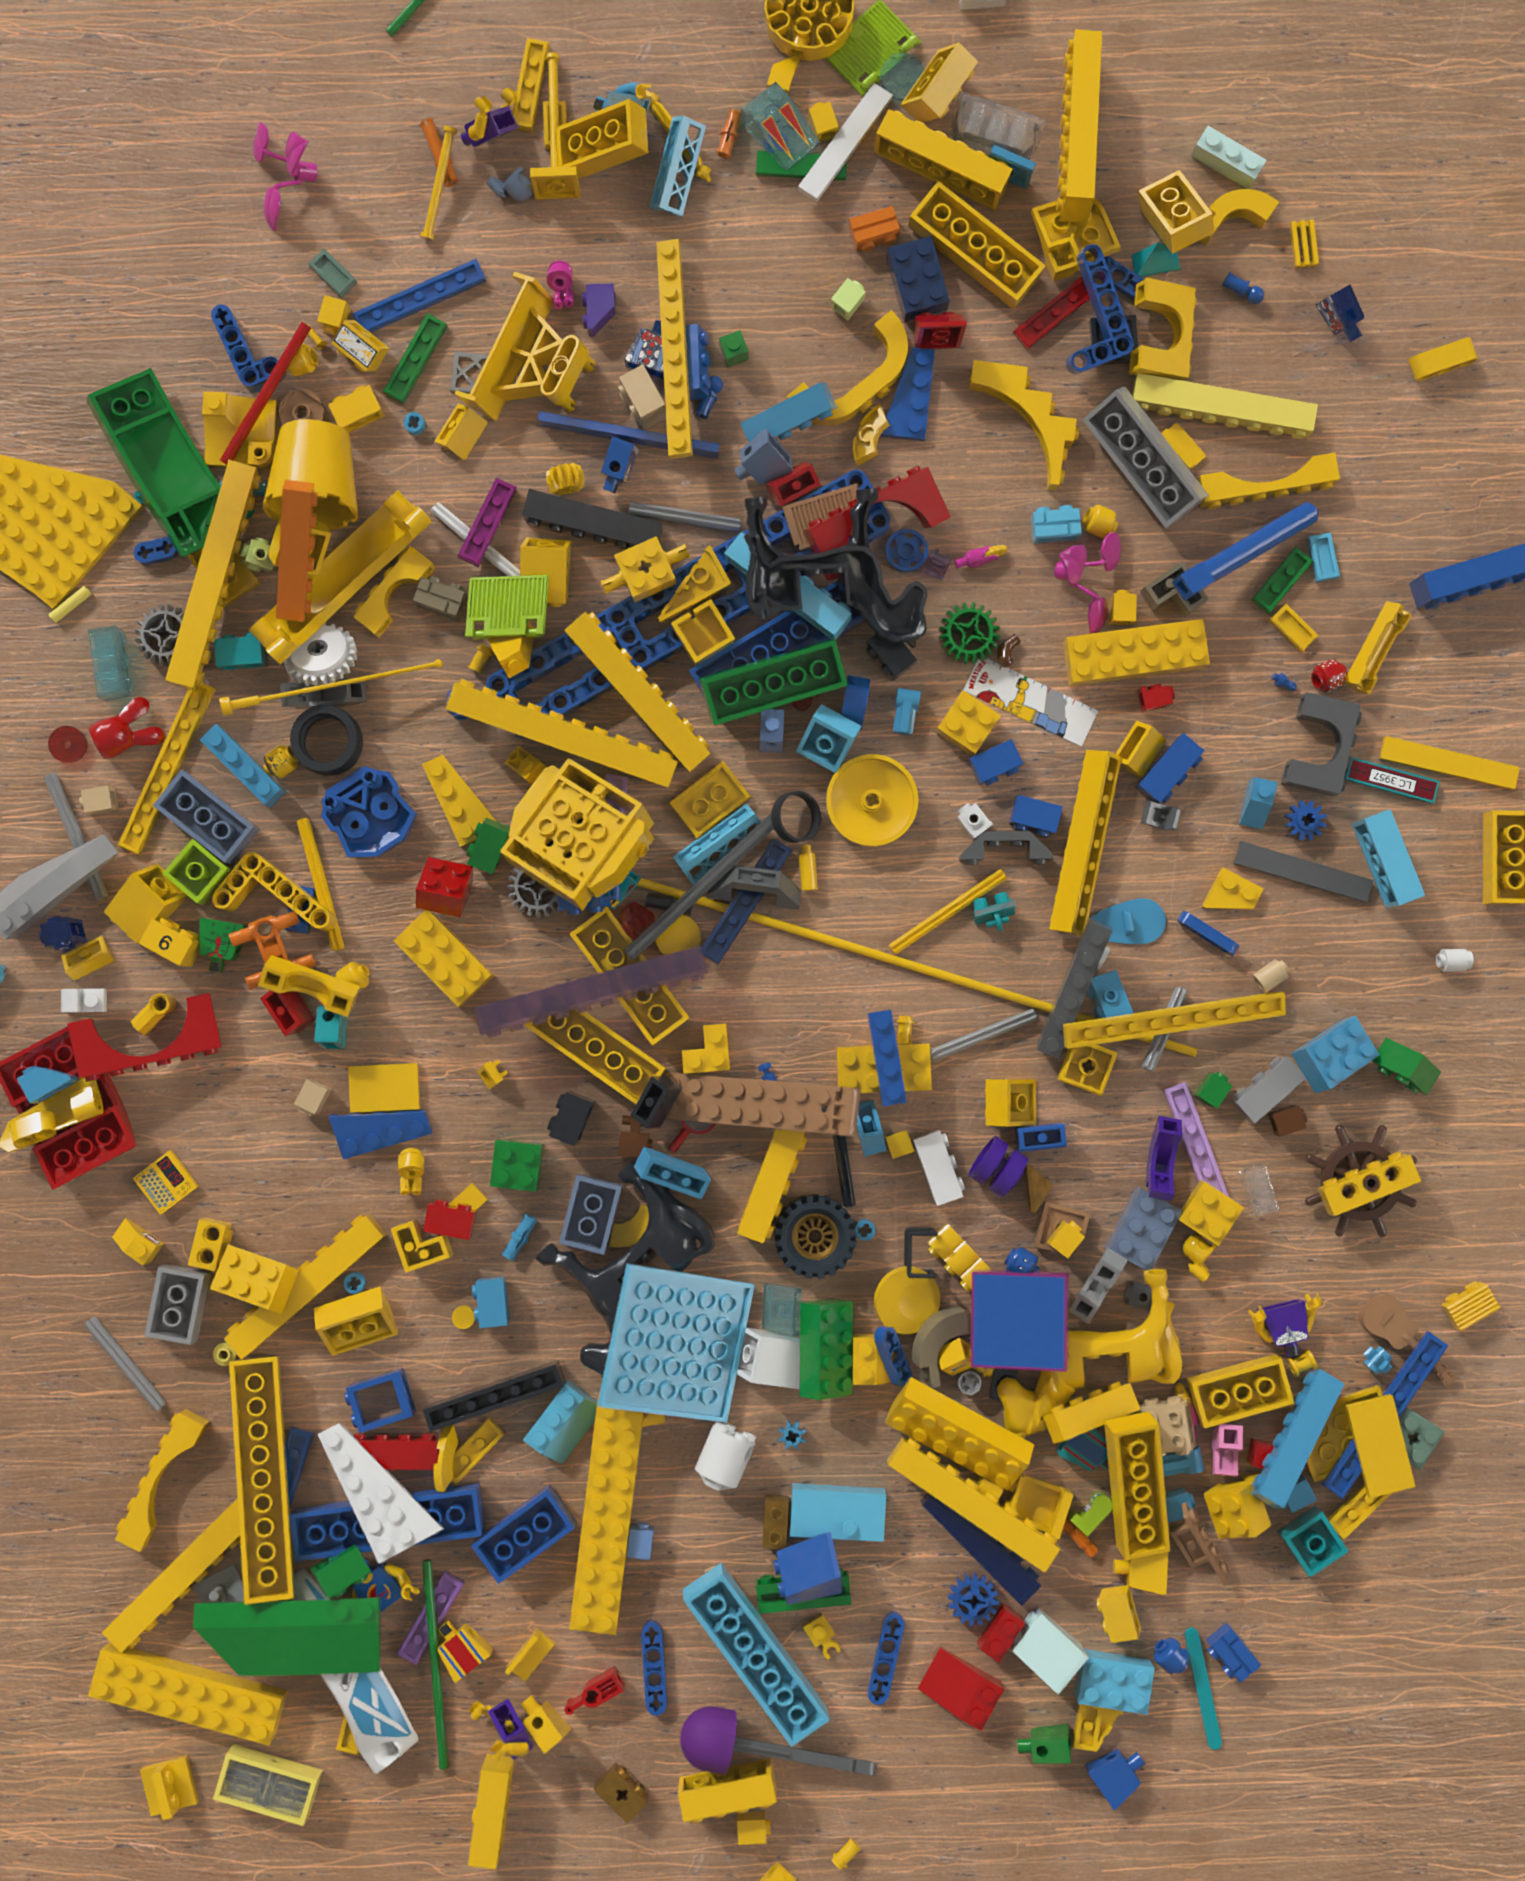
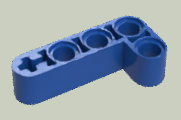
M222 304L215 306L211 311V318L240 381L248 391L252 393L260 392L270 375L268 373L269 369L277 364L278 359L269 356L256 361L242 329L229 307ZM224 316L226 318L227 323L229 324L227 326H225V324L223 323L222 317ZM238 335L236 341L229 342V339L232 336ZM241 356H247L246 361L238 363ZM251 376H257L253 383H248V379Z

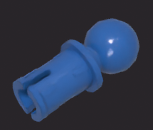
M1231 272L1228 273L1222 286L1239 294L1240 298L1243 294L1246 295L1247 301L1251 304H1259L1264 299L1265 293L1261 287L1248 286L1249 280L1246 282Z
M718 376L710 377L709 397L701 398L694 412L700 418L708 419L714 402L718 400L715 394L723 389V381Z

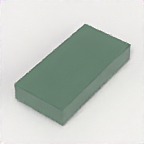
M325 249L308 263L309 267L341 298L357 283L356 279Z

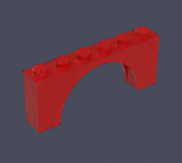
M917 465L906 471L907 476L903 478L896 476L888 480V486L882 489L880 486L875 487L879 488L878 500L875 503L888 501L904 506L919 519L924 529L932 528L951 518L929 467L920 468ZM856 498L847 502L848 507L844 509L838 507L828 512L829 517L823 520L819 517L808 523L809 527L804 529L803 532L814 554L849 543L852 529L849 511L857 503ZM837 573L824 574L827 581L838 578Z
M206 993L187 997V1016L178 1037L167 1048L147 1056H130L114 1050L102 1039L92 1018L67 1023L79 1079L85 1078L86 1082L99 1080L102 1074L109 1073L110 1077L124 1074L123 1070L133 1068L135 1072L148 1069L147 1064L157 1063V1066L171 1064V1059L180 1057L181 1061L194 1059V1054L204 1052V1056L217 1054L218 1049L222 1048L211 994Z

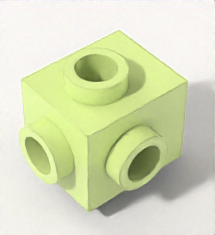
M255 537V540L251 539L247 541V544L243 543L240 556H242L241 563L246 564V568L254 572L260 573V570L265 572L272 571L274 564L268 556L270 549L269 541Z

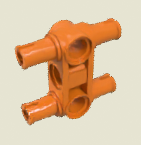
M295 911L275 917V915L261 917L256 921L250 922L247 928L228 934L233 947L251 940L256 941L264 963L273 955L307 968L316 966L312 954L294 960L287 957L279 933H281L280 930L300 923ZM261 923H268L271 926V930L267 934H260L258 926ZM262 971L245 977L249 990L259 987L258 984Z

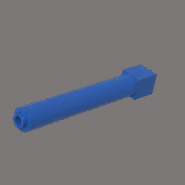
M1309 502L1302 503L1208 560L1200 562L1180 574L1172 581L1173 585L1184 601L1206 589L1209 585L1318 520L1317 508Z

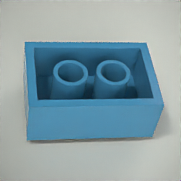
M1356 1015L1339 1020L1291 1053L1315 1093L1330 1090L1379 1056L1378 1051Z

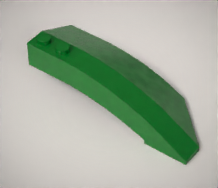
M381 1597L283 1600L244 1604L243 1601L194 1603L193 1628L239 1676L380 1672Z

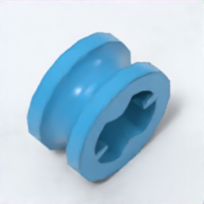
M411 412L404 418V426L410 434L419 435L425 430V420L419 413ZM412 419L420 420L418 421L419 426L417 428L413 426L410 428L412 425L410 421Z
M862 1219L856 1223V1236L860 1240L868 1241L874 1237L875 1226L870 1220ZM868 1224V1228H871V1233L861 1236L862 1232H858L859 1227Z
M360 1272L350 1273L344 1279V1288L351 1294L359 1293L366 1286V1278ZM353 1277H357L356 1280L360 1279L361 1284L357 1286V1289L353 1288L354 1285L350 1286L349 1284Z

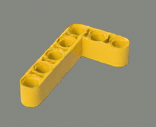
M254 852L246 853L212 895V902L215 907L232 912L241 905L259 882L313 927L328 932L334 929L337 923L336 916L269 860ZM258 859L257 867L252 869L253 861ZM275 873L274 881L269 883V876ZM243 877L244 883L238 887L237 882ZM292 887V894L286 897V890ZM229 895L228 903L223 905L224 897ZM309 901V908L303 911L302 906L304 902ZM326 914V922L320 925L319 920L321 916Z

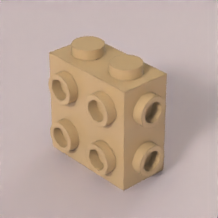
M1171 1396L1164 1401H1159L1158 1398L1145 1399V1402L1139 1406L1140 1410L1136 1411V1414L1149 1411L1159 1423L1162 1456L1167 1455V1452H1176V1455L1189 1454L1196 1446L1189 1399H1182L1181 1396Z

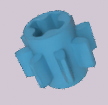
M1370 1346L1363 1353L1366 1357V1360L1363 1362L1364 1365L1375 1375L1379 1372L1386 1374L1393 1367L1390 1364L1392 1357L1380 1346L1376 1349Z
M786 1420L787 1426L785 1428L779 1427V1431L783 1433V1436H780L778 1441H785V1449H788L789 1446H794L798 1450V1443L806 1442L805 1438L801 1437V1434H804L806 1429L799 1428L798 1420L795 1424H790ZM792 1430L793 1433H797L796 1439L792 1440V1438L788 1436V1431Z

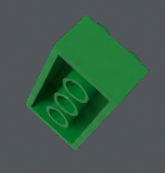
M833 1298L800 1302L799 1397L825 1400L852 1395L853 1301Z

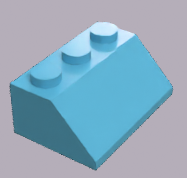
M568 1379L528 1431L523 1441L541 1455L563 1464L594 1423L597 1401Z

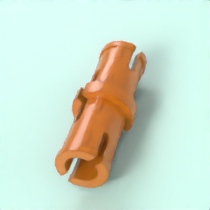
M729 109L725 127L721 129L720 134L722 137L716 152L721 158H730L734 141L738 139L739 133L737 131L743 116L739 110Z

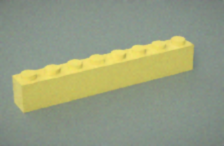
M1137 373L1131 395L1144 412L1152 410L1164 416L1175 414L1187 420L1198 418L1202 419L1205 423L1221 422L1225 423L1224 425L1227 427L1244 426L1250 431L1267 430L1273 435L1290 434L1296 439L1308 438L1314 431L1318 404L1141 373Z

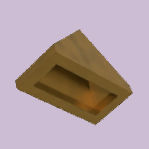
M1027 1164L1024 1173L1028 1210L1036 1212L1053 1184L1034 1167Z

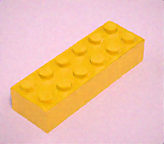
M888 109L876 133L874 153L936 183L939 181L948 189L996 211L1007 189L1012 168L1007 163L1000 160L995 161L989 158L983 151H975L968 148L964 142L954 141L941 131H933L927 128L921 121L908 119L900 111Z
M939 181L910 215L908 223L910 229L922 238L932 236L934 246L938 251L1013 310L1044 272L1046 265Z
M1204 619L1066 637L1063 641L1069 687L1205 669L1210 664Z
M608 907L603 908V912H598L570 933V936L652 1046L690 1019L689 1015L643 953L634 960L626 955L624 950L633 940Z
M554 988L550 989L525 1025V1027L635 1104L638 1102L651 1076H661L667 1068Z
M774 1130L737 1229V1234L763 1244L765 1238L770 1240L774 1230V1224L771 1223L773 1217L778 1218L783 1205L780 1202L781 1195H787L791 1184L790 1180L787 1179L790 1172L795 1173L799 1163L796 1155L798 1150L803 1152L807 1137H804L805 1132Z
M910 1377L892 1402L885 1424L1007 1491L1028 1467L1034 1444L912 1377Z
M1149 1411L1105 1420L1116 1547L1125 1561L1170 1551L1159 1423Z

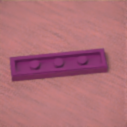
M498 478L495 479L458 553V559L479 568L517 491L516 486Z

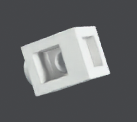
M967 803L958 810L960 815L956 820L972 840L993 825L976 803L972 806ZM971 815L977 816L978 821L976 823L970 821L969 817Z

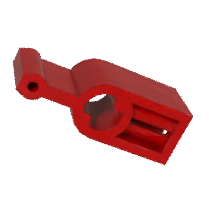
M613 1666L586 1682L581 1695L576 1698H569L566 1701L564 1707L566 1715L573 1714L574 1710L582 1705L589 1708L597 1707L624 1692L625 1683L617 1668ZM590 1690H594L597 1692V1696L591 1697L588 1693Z

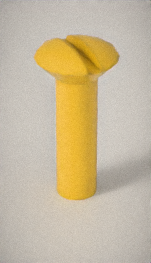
M311 327L308 334L316 343V350L324 349L327 341L321 340Z

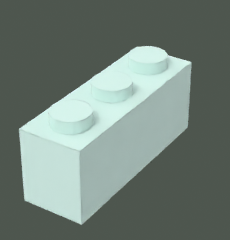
M1207 126L1191 154L1193 158L1246 189H1250L1267 161L1210 126Z

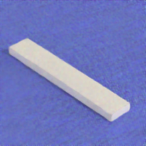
M875 83L871 86L799 184L798 191L815 202L820 199L891 102L893 94Z

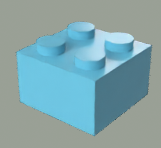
M821 704L813 715L796 752L837 773L862 726Z

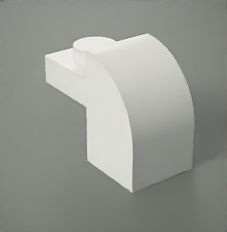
M61 989V1013L107 1012V989Z

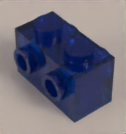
M54 916L47 918L46 923L39 924L41 929L39 931L40 941L45 947L54 948V951H70L76 949L77 944L87 942L81 919Z

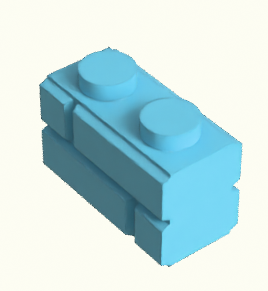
M1072 505L1060 506L1059 510H1050V507L1037 508L1036 512H1033L1031 515L1033 543L1078 540L1081 536L1079 508L1073 509Z

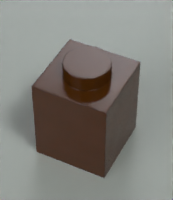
M1293 1105L1268 1113L1275 1136L1281 1137L1307 1128L1305 1124L1307 1116L1304 1109H1300V1106Z

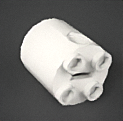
M716 1422L712 1426L695 1466V1470L700 1474L704 1484L719 1491L738 1487L756 1444V1436L745 1431L743 1434L735 1431L736 1426L728 1422H723V1424Z

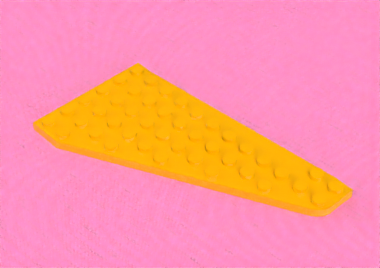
M0 455V570L36 594L52 609H55L74 590L143 510L144 506L113 481Z

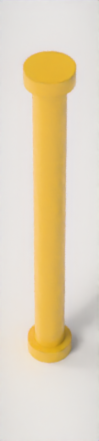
M444 126L443 129L445 132L424 232H421L420 237L428 240H434L433 229L453 138L454 135H457L458 129L451 126Z

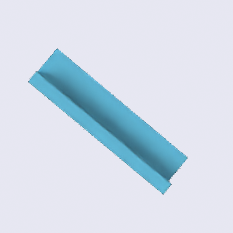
M686 116L672 117L649 206L650 209L666 211L678 217L683 216L706 125ZM689 125L698 129L696 139L690 141L687 134ZM688 148L691 158L688 163L684 164L681 155L682 151ZM682 170L685 181L683 185L678 187L675 178L676 174ZM675 193L679 200L677 209L668 206L670 197Z
M746 803L674 855L673 859L692 885H694L733 849L728 847L729 841L737 838L739 843L748 835L746 832L754 823L759 825L761 822ZM720 852L718 859L709 861L711 854ZM696 865L702 866L701 871L692 877L689 870Z

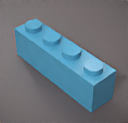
M820 382L740 424L748 442L766 428L776 439L779 438L781 441L792 436L791 431L797 428L801 431L812 426L811 421L817 418L821 421L832 416L831 411L837 409V406L827 383Z
M215 724L200 739L264 805L271 808L287 792L220 725Z

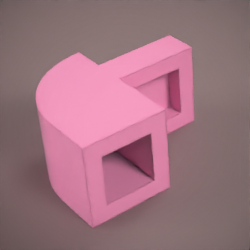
M1227 1424L1215 1426L1211 1439L1213 1475L1238 1476V1452L1243 1450V1426Z

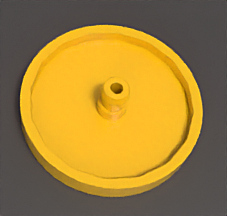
M907 1266L896 1268L886 1274L879 1282L874 1295V1308L879 1320L886 1327L894 1328L896 1333L899 1334L918 1332L923 1323L934 1313L938 1312L940 1307V1291L936 1281L926 1278H909L907 1276ZM912 1266L911 1274H928L924 1270Z

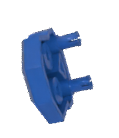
M363 766L325 791V796L322 799L323 810L321 817L330 831L338 834L348 858H379L406 841L418 814L400 795L402 789L390 772ZM362 795V804L353 800ZM387 802L388 809L382 810L381 805ZM355 821L359 822L357 829L352 828V824Z

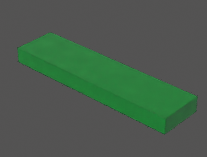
M757 150L756 176L804 179L822 154L790 152L792 160L786 152ZM847 162L833 180L846 181Z
M428 313L426 314L383 390L384 394L402 404L405 403L448 327L447 323Z

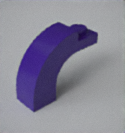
M1158 1116L1147 1161L1146 1187L1149 1189V1197L1172 1201L1174 1197V1163L1182 1138V1120Z

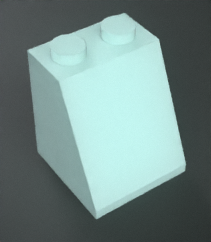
M1038 1607L1035 1612L1032 1611L1028 1614L1024 1621V1627L1010 1648L1051 1689L1059 1694L1086 1662L1088 1656L1079 1641Z

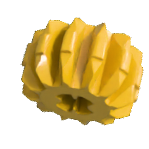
M575 463L558 464L557 467H552L546 472V483L551 494L565 496L579 492L580 489L585 487L584 473L581 466Z

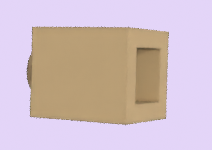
M102 786L81 790L82 797L79 798V803L84 813L96 815L119 811L114 787Z
M306 1079L294 1105L300 1107L298 1111L308 1116L319 1114L332 1089L313 1079Z

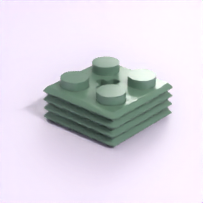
M1406 1407L1399 1417V1422L1410 1465L1418 1470H1422L1442 1438L1444 1430ZM1409 1434L1414 1435L1413 1441L1407 1438Z

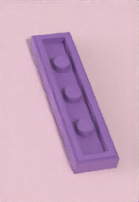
M444 1571L434 1588L437 1629L465 1583L447 1571ZM424 1605L396 1653L414 1665L418 1664L429 1645L426 1605Z

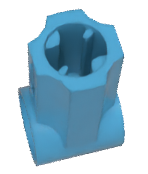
M897 689L893 733L901 735L913 734L915 714L918 711L921 691Z
M1196 1445L1186 1455H1176V1452L1162 1456L1164 1477L1179 1473L1196 1474L1205 1470L1199 1445Z

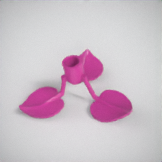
M258 122L253 143L255 160L262 162L266 154L287 162V171L295 178L292 181L275 184L273 188L268 187L263 205L265 219L270 228L277 231L276 222L281 205L278 190L295 184L301 185L302 181L315 182L317 178V165L300 161L309 141L302 138L296 132H291L288 136L285 149L286 157L270 152L267 149L269 143L267 127L264 123Z
M1115 532L1109 533L1104 538L1101 547L1102 559L1100 561L1086 562L1087 553L1083 545H1075L1059 555L1061 561L1055 566L1054 575L1056 579L1068 581V585L1074 586L1093 597L1094 600L1090 603L1088 609L1090 634L1098 633L1104 626L1108 615V605L1105 598H1099L1097 594L1077 582L1082 576L1083 567L1104 564L1105 571L1109 572L1117 566L1121 555V542L1118 533Z

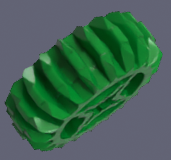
M966 602L962 603V610L955 605L953 607L954 613L949 610L946 612V616L949 619H941V623L945 626L938 628L939 632L945 633L938 637L939 641H946L942 644L941 648L946 649L949 647L950 650L946 655L949 657L955 653L954 661L956 662L960 657H963V664H967L968 658H971L972 664H976V656H978L979 660L984 661V653L991 656L993 652L990 648L996 649L998 646L993 640L1000 639V635L993 633L1000 630V626H992L997 621V618L989 619L988 617L992 611L988 610L986 613H983L984 605H981L978 610L975 609V602L971 603L970 608L967 607ZM961 617H973L968 624L955 623ZM979 620L987 630V638L978 630ZM972 624H974L972 634H975V636L971 635L970 638H968L967 641L964 642L966 638V632L968 631V629L971 628ZM951 629L955 630V633L961 638L959 646L952 639ZM969 643L984 644L976 650H965Z

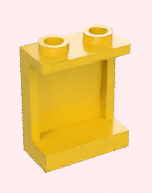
M1022 1473L1009 1489L1011 1491L1009 1500L1005 1499L1003 1507H1006V1505L1011 1506L1018 1512L1017 1516L1024 1521L1026 1518L1030 1519L1038 1525V1530L1047 1531L1055 1538L1060 1539L1074 1494L1068 1488Z

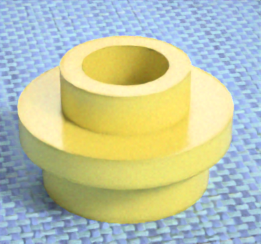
M227 1342L220 1343L213 1351L214 1361L221 1366H228L229 1362L235 1361L237 1354ZM221 1351L228 1353L226 1359L221 1357Z

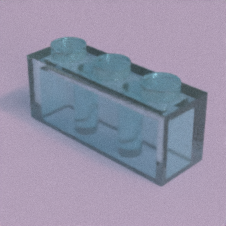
M117 626L89 629L88 635L97 698L108 701L131 697L133 681L128 675L130 659L125 654L124 645H127L125 632H122Z

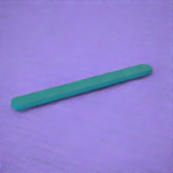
M1189 1627L1185 1630L1184 1636L1207 1743L1211 1749L1217 1750L1222 1745V1739L1198 1631L1193 1627Z

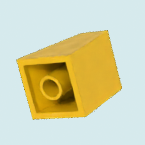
M526 537L520 546V576L549 575L547 603L552 607H560L562 604H566L569 593L572 540Z
M158 863L132 873L104 910V913L110 920L117 924L136 943H139L152 919H168L189 897L162 874L165 870Z

